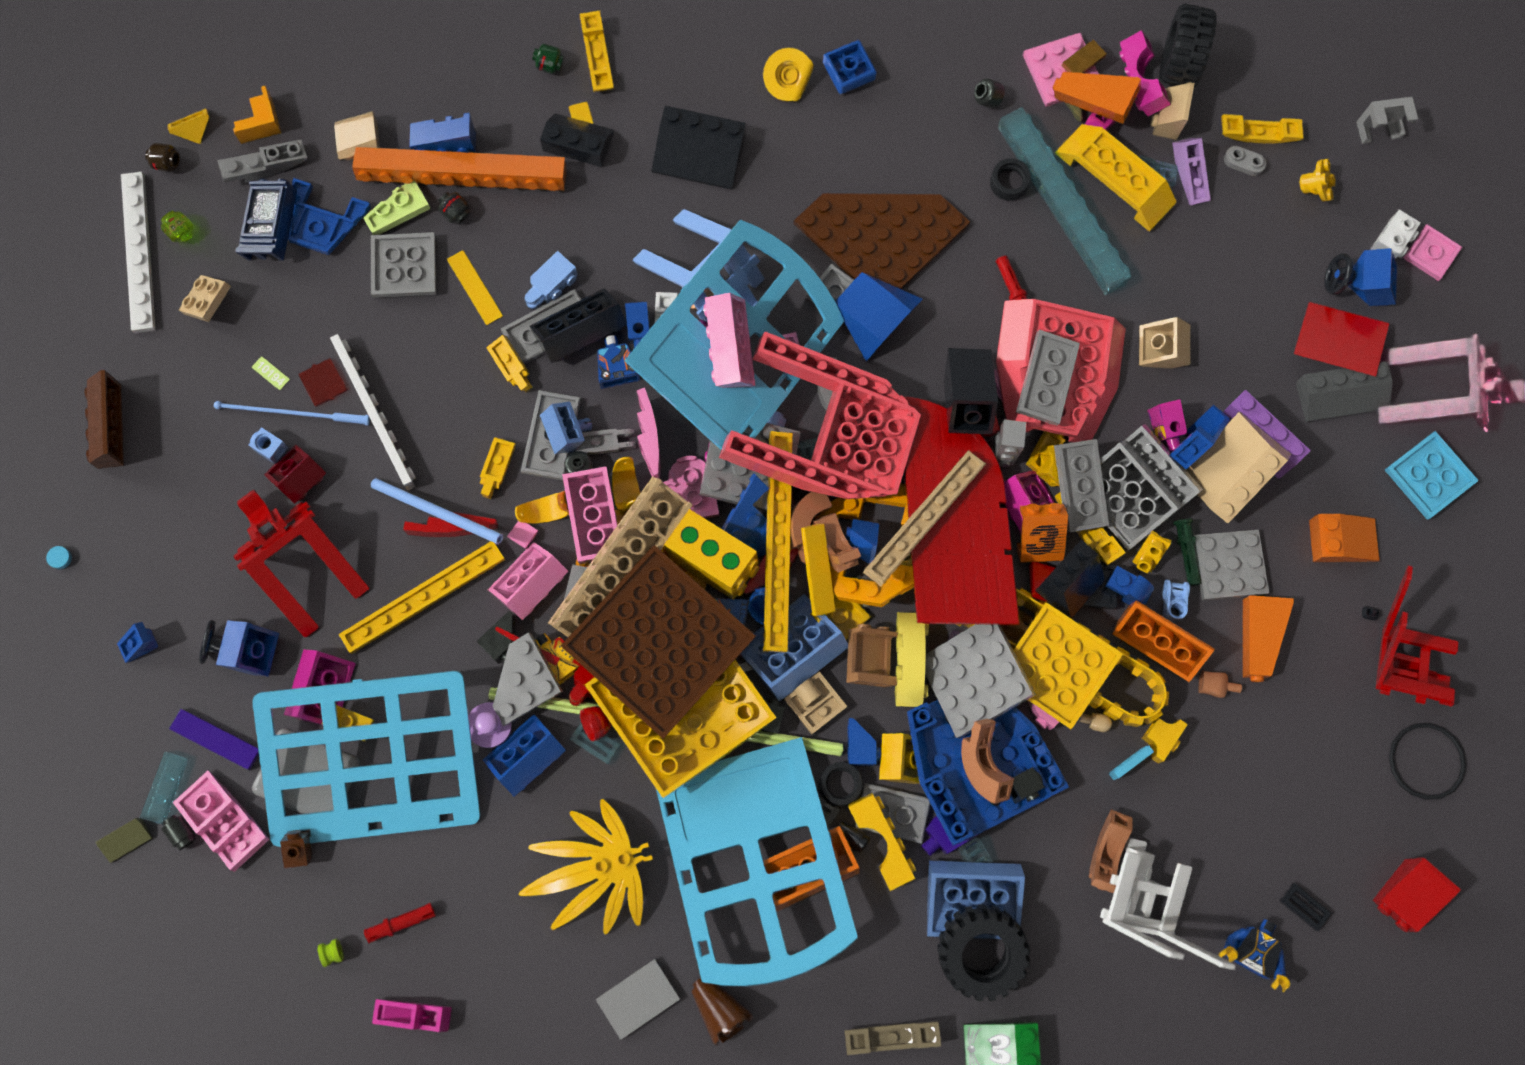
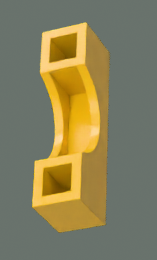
M872 792L848 804L859 828L874 829L887 842V854L879 869L890 891L915 879L913 872L916 871V868L911 858L906 860L903 854L906 848L900 837L895 838L892 831L896 828L890 816L885 818L882 812L885 806L880 796L875 797Z

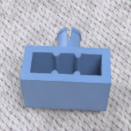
M570 401L551 404L540 415L554 454L573 452L585 441L582 432H589L592 429V423L585 424L591 421L589 418L576 419Z

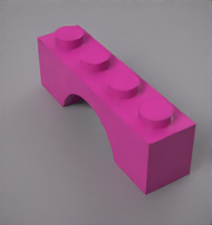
M1141 30L1119 42L1122 49L1119 53L1123 62H1126L1125 72L1127 76L1141 78V89L1135 100L1138 110H1143L1147 116H1150L1170 106L1166 88L1158 79L1148 80L1144 77L1148 63L1155 56L1148 37Z

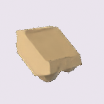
M374 111L335 122L336 147L339 160H353L356 147L380 148L378 126Z

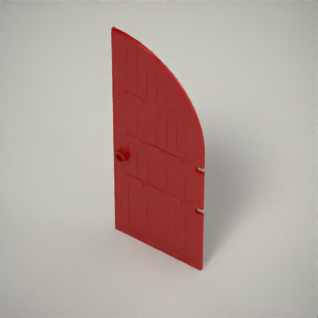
M903 396L908 401V404L921 414L905 466L908 518L913 515L968 450L986 463L984 468L911 552L917 624L1019 625L1012 555H1005L1004 550H1012L1007 508H1000L999 505L1007 503L1002 471L996 456L981 434L948 433L947 408L927 400Z

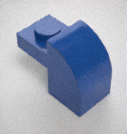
M1119 566L1115 567L1106 584V587L1122 595L1121 601L1128 605L1137 600L1146 606L1154 591V586L1141 575L1135 576Z

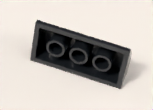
M603 288L529 327L545 356L553 363L563 360L565 356L573 352L581 351L585 346L600 341L610 333L620 331L622 327L627 325L619 303Z

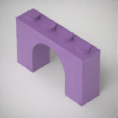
M1244 390L1223 411L1230 418L1228 423L1240 411L1291 453L1289 460L1275 474L1278 479L1295 467L1311 451L1247 390Z

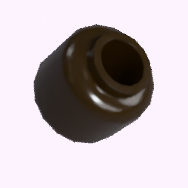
M153 143L145 154L149 166L154 170L172 172L180 163L179 152H177L174 146L169 144Z

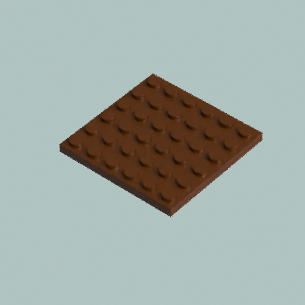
M653 545L562 643L561 647L656 734L664 739L756 636L659 548Z

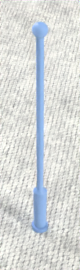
M221 401L214 402L215 409L230 408L330 418L338 422L358 423L367 426L370 424L369 415L323 414L224 404Z

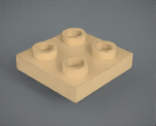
M200 275L194 282L188 296L182 301L179 311L184 315L209 322L231 286L225 281Z
M820 671L804 681L784 698V701L811 735L847 708V705Z

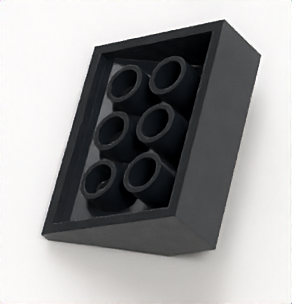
M665 105L651 172L732 190L746 136V123Z

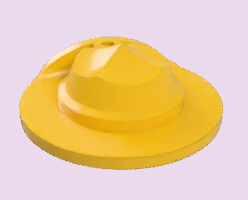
M784 48L776 51L769 57L764 66L763 79L767 90L777 99L798 101L803 95L814 67L813 62L802 51L794 48Z

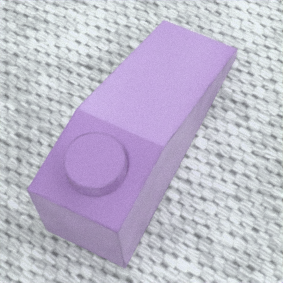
M1189 138L1173 142L1175 163L1189 205L1210 201L1202 138Z

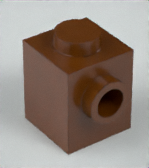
M301 830L287 832L280 841L284 868L308 866L312 859L309 832H301Z

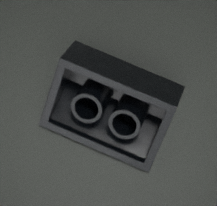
M555 113L546 121L540 142L544 152L602 167L614 134V129Z
M1081 540L1035 591L1054 608L1072 619L1105 581L1099 555Z

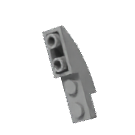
M300 139L260 147V152L218 160V166L224 183L245 179L247 183L286 171L307 160V155Z

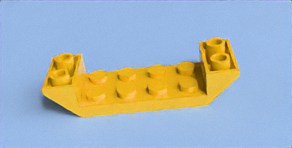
M1082 124L1055 152L1069 166L1077 161L1138 211L1134 219L1149 232L1177 203L1167 180L1102 127Z

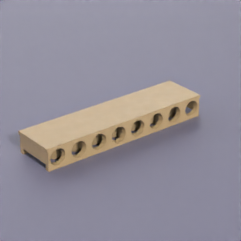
M652 476L548 623L569 637L653 545L660 550L664 547L665 542L693 504L678 495L659 478Z

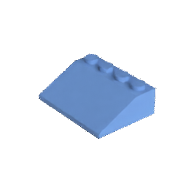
M805 594L789 606L788 651L786 653L763 651V626L754 633L756 637L740 654L778 701L783 700L799 685L848 648V643L843 633L825 614L817 616L821 620L819 623L810 615L812 613L811 601Z
M929 861L927 936L939 937L940 932L945 931L944 924L946 921L950 920L952 922L955 919L954 913L959 911L962 914L966 912L965 907L968 906L976 909L978 904H985L987 908L993 905L998 907L1000 911L1005 910L1021 927L1025 875L1021 864ZM988 933L980 934L973 937L985 939H1001L997 935Z

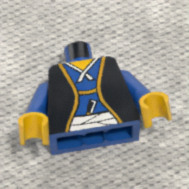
M1263 919L1259 930L1254 927L1240 928L1228 935L1224 950L1219 953L1221 958L1225 956L1229 959V962H1235L1264 979L1272 980L1274 977L1275 980L1271 985L1273 989H1276L1280 984L1282 992H1285L1290 987V981L1286 977L1284 952L1281 949L1282 943L1272 938L1277 925Z

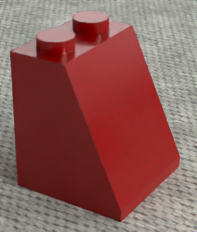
M1425 858L1405 859L1372 901L1378 905L1377 909L1381 913L1391 916L1396 921V926L1404 932H1419L1461 889Z

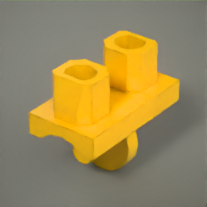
M1152 530L1132 562L1137 565L1136 567L1145 573H1152L1172 541L1159 536Z

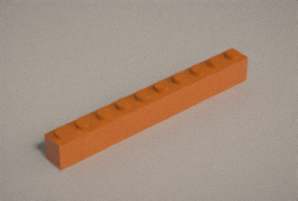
M356 147L352 166L356 180L364 182L380 181L410 184L412 181H415L416 183L426 185L441 184L447 186H482L488 188L502 187L551 191L565 190L567 172L565 157Z

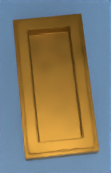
M1093 39L1062 63V67L1067 72L1085 73L1103 60L1107 53Z

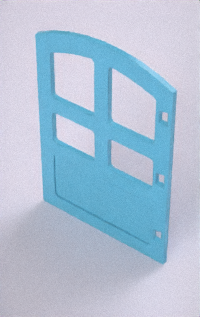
M739 220L624 360L720 450H722L725 438L731 430L743 434L746 428L749 427L753 430L749 437L755 439L800 380V378L785 372L772 388H769L755 373V386L721 388L715 386L712 380L711 373L714 369L713 361L709 357L710 339L707 337L706 327L690 313V307L706 288L715 295L732 293L743 298L719 274L720 270L741 244L745 242L783 265V271L754 307L745 300L749 337L755 333L761 338L766 331L785 339L766 318L795 280H798L807 291L823 318V322L804 347L820 353L844 322L837 304L812 268L778 238L743 220ZM822 330L827 335L820 342L817 336ZM786 378L790 383L784 390L780 384Z
M802 737L720 760L665 798H662L657 791L703 983L722 986H752L786 980L826 963L858 939L831 843V835L828 832ZM673 802L676 814L669 816L666 803ZM801 827H808L817 855L816 861L773 874H767L759 847L760 839ZM738 845L742 846L750 875L749 880L710 892L700 893L692 860L696 857ZM690 870L692 883L685 885L682 871ZM816 880H823L836 929L812 946L794 955H788L773 901V894ZM755 899L771 957L770 961L757 964L717 963L705 914L711 910ZM707 941L710 954L702 957L699 942Z

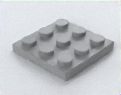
M434 232L371 235V296L373 298L437 295L436 235Z
M1259 530L1201 534L1192 537L1202 601L1269 594Z

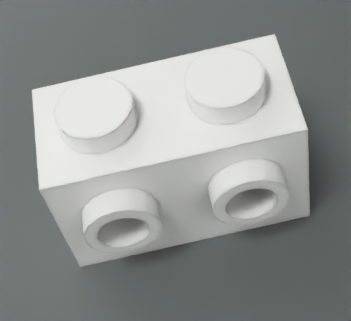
M1398 210L1391 217L1371 250L1392 248L1395 259L1397 257L1402 258L1408 250L1407 243L1412 242L1419 232L1416 229L1420 222L1403 211Z

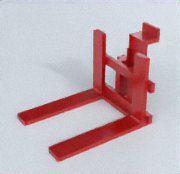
M256 490L250 491L237 501L238 507L244 512L251 524V527L247 529L251 541L238 548V552L233 555L236 561L240 559L242 561L237 567L240 571L243 569L247 571L303 637H307L318 629V624L264 563L267 558L298 535L303 536L355 599L369 590L368 585L314 522L313 517L315 514L312 510L308 511L310 505L307 502H300L290 510L289 515L283 518L277 508L270 511L268 505L258 495ZM294 519L295 522L285 529L287 524ZM270 522L273 526L264 532L261 527ZM260 545H262V547L259 548L257 551L255 550L256 547L258 548Z
M1408 565L1382 630L1375 689L1380 690V694L1390 695L1391 690L1416 695L1415 702L1425 704L1426 698L1439 701V704L1452 707L1454 705L1455 689L1450 687V676L1429 670L1431 650L1456 655L1458 652V641L1405 629L1408 617L1407 612H1402L1398 625L1393 626L1412 579L1413 566ZM1402 642L1421 647L1420 658L1397 653L1396 650L1399 643Z

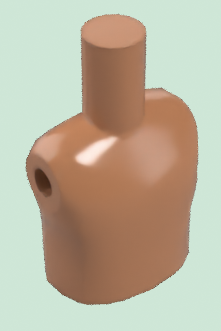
M1202 670L1200 673L1198 691L1201 694L1224 698L1227 691L1240 693L1242 690L1241 684L1228 682V675L1226 673Z

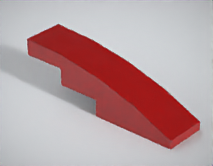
M453 512L489 529H498L499 524L496 519ZM428 517L427 525L405 521L403 527L407 535L423 537H457L473 534L435 517Z

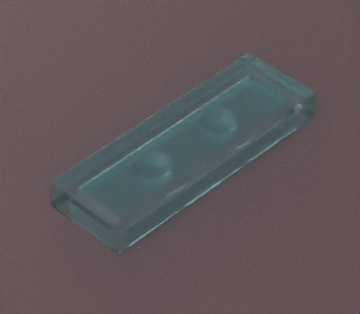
M164 752L140 818L164 825L163 822L169 813L188 758Z

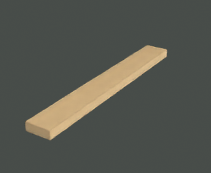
M968 450L867 566L863 573L882 587L984 468L986 463Z

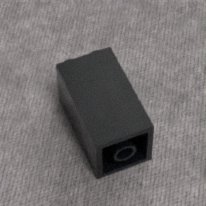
M948 348L944 374L948 433L992 434L998 405L992 349Z

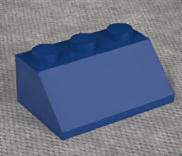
M533 714L505 742L488 754L483 761L499 782L515 797L566 750Z

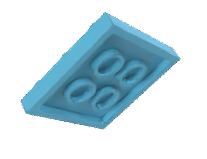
M1436 431L1385 469L1386 473L1427 520L1479 481Z

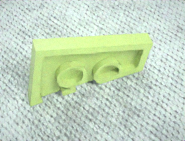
M412 181L410 184H404L400 188L396 187L392 191L393 195L386 201H381L363 217L373 235H380L430 209L415 181Z

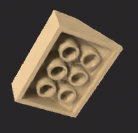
M1239 411L1223 429L1215 444L1186 470L1203 488L1198 493L1199 497L1213 512L1226 523H1229L1289 460L1291 453Z

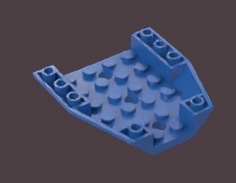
M938 700L930 704L926 702L907 711L920 785L953 846L1069 788L1036 726L1016 707L993 719L996 721L991 741L992 759L1001 772L1012 778L1033 767L1041 775L1044 788L1038 791L1040 796L1029 802L1025 798L1015 804L1010 796L1009 800L999 802L998 806L992 805L989 800L980 795L966 775L962 762L963 738L971 737L972 733L960 739L956 738L950 724L945 719L946 715Z

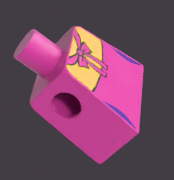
M1180 399L1159 404L1147 410L1156 437L1160 441L1166 440L1170 452L1180 444L1179 437L1187 434Z

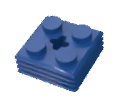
M860 40L823 55V64L839 94L876 79L877 71Z

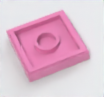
M1426 224L1403 258L1439 281L1462 249V246Z

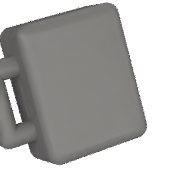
M283 728V729H280V730L277 732V734H286V733H295V732L292 731V730H290V729ZM326 744L277 749L280 775L329 770ZM342 751L344 768L360 766V760L357 757ZM260 768L253 783L252 791L255 795L265 799ZM352 782L346 783L347 793L351 787ZM331 784L283 790L284 806L298 813L305 814L334 810Z

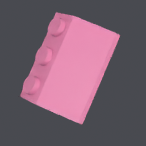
M533 542L488 590L523 620L532 613L534 607L541 600L547 597L550 590L562 581L568 570L552 554Z

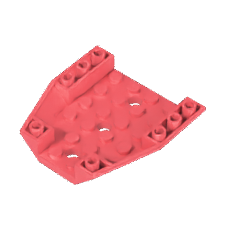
M1037 299L1005 301L996 367L1006 420L1026 422V433L1037 429L1069 436L1068 442L1072 443L1092 440L1118 389L1126 328L1114 317ZM1066 325H1071L1074 328L1073 335L1066 332ZM1038 330L1080 343L1063 409V416L1061 417L1060 424L1057 426L1016 413Z

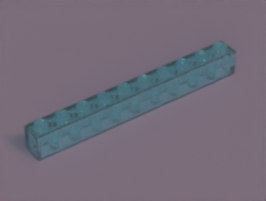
M1021 107L1001 117L998 125L999 131L1017 159L1028 166L1033 184L1105 296L1126 285L1131 278L1129 267L1123 264L1119 258L1118 250L1112 247L1108 241L1107 233L1101 230L1097 224L1096 216L1090 213L1086 207L1085 199L1079 196L1075 190L1074 182L1066 176L1063 165L1055 159L1052 148L1044 142L1041 131L1035 128L1029 113H1026Z

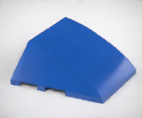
M861 272L838 297L835 303L844 319L845 326L859 347L863 358L867 361L923 299Z

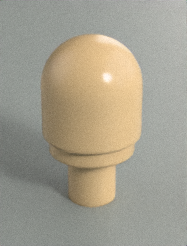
M1096 712L1092 713V715L1082 713L1080 717V722L1089 724V728L1095 731L1107 732L1112 727L1111 718L1105 714Z

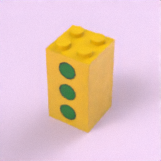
M690 509L664 544L667 557L733 600L737 595L741 596L747 587L745 583L750 577L753 578L759 570L756 550Z

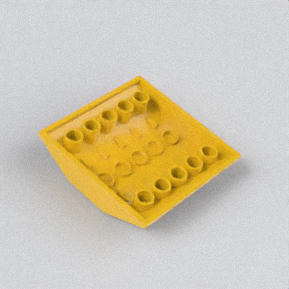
M736 660L733 661L664 739L656 734L596 678L585 684L662 798H665L704 772L776 719L774 713Z

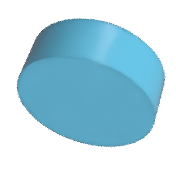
M55 546L48 551L46 560L53 568L64 569L71 563L72 555L68 549L62 546Z

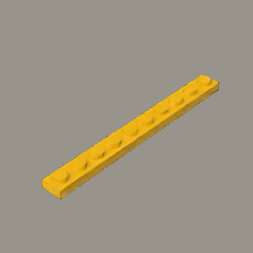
M771 431L769 433V445L792 453L793 433ZM768 477L763 651L786 653L788 651L791 485Z

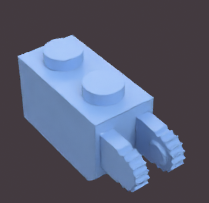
M557 251L531 276L532 288L524 297L528 308L535 309L544 301L549 303L557 299L561 295L562 290L567 285H572L577 279L576 267Z

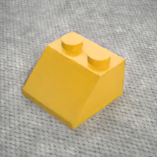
M904 733L882 734L879 768L880 780L920 784L911 735Z

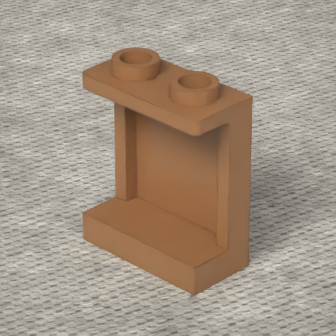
M858 624L857 628L849 629L846 683L876 687L897 686V677L890 676L891 639L897 637L898 632L890 631L889 627L872 629L869 624Z

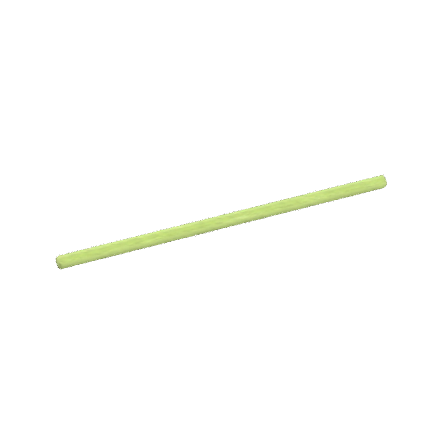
M490 688L488 695L490 700L495 699L497 688ZM553 697L538 706V708L580 714V710L599 705L581 702V705L573 707L568 699ZM759 731L747 741L776 745L800 737ZM802 737L806 751L836 756L843 754L844 746L841 743Z

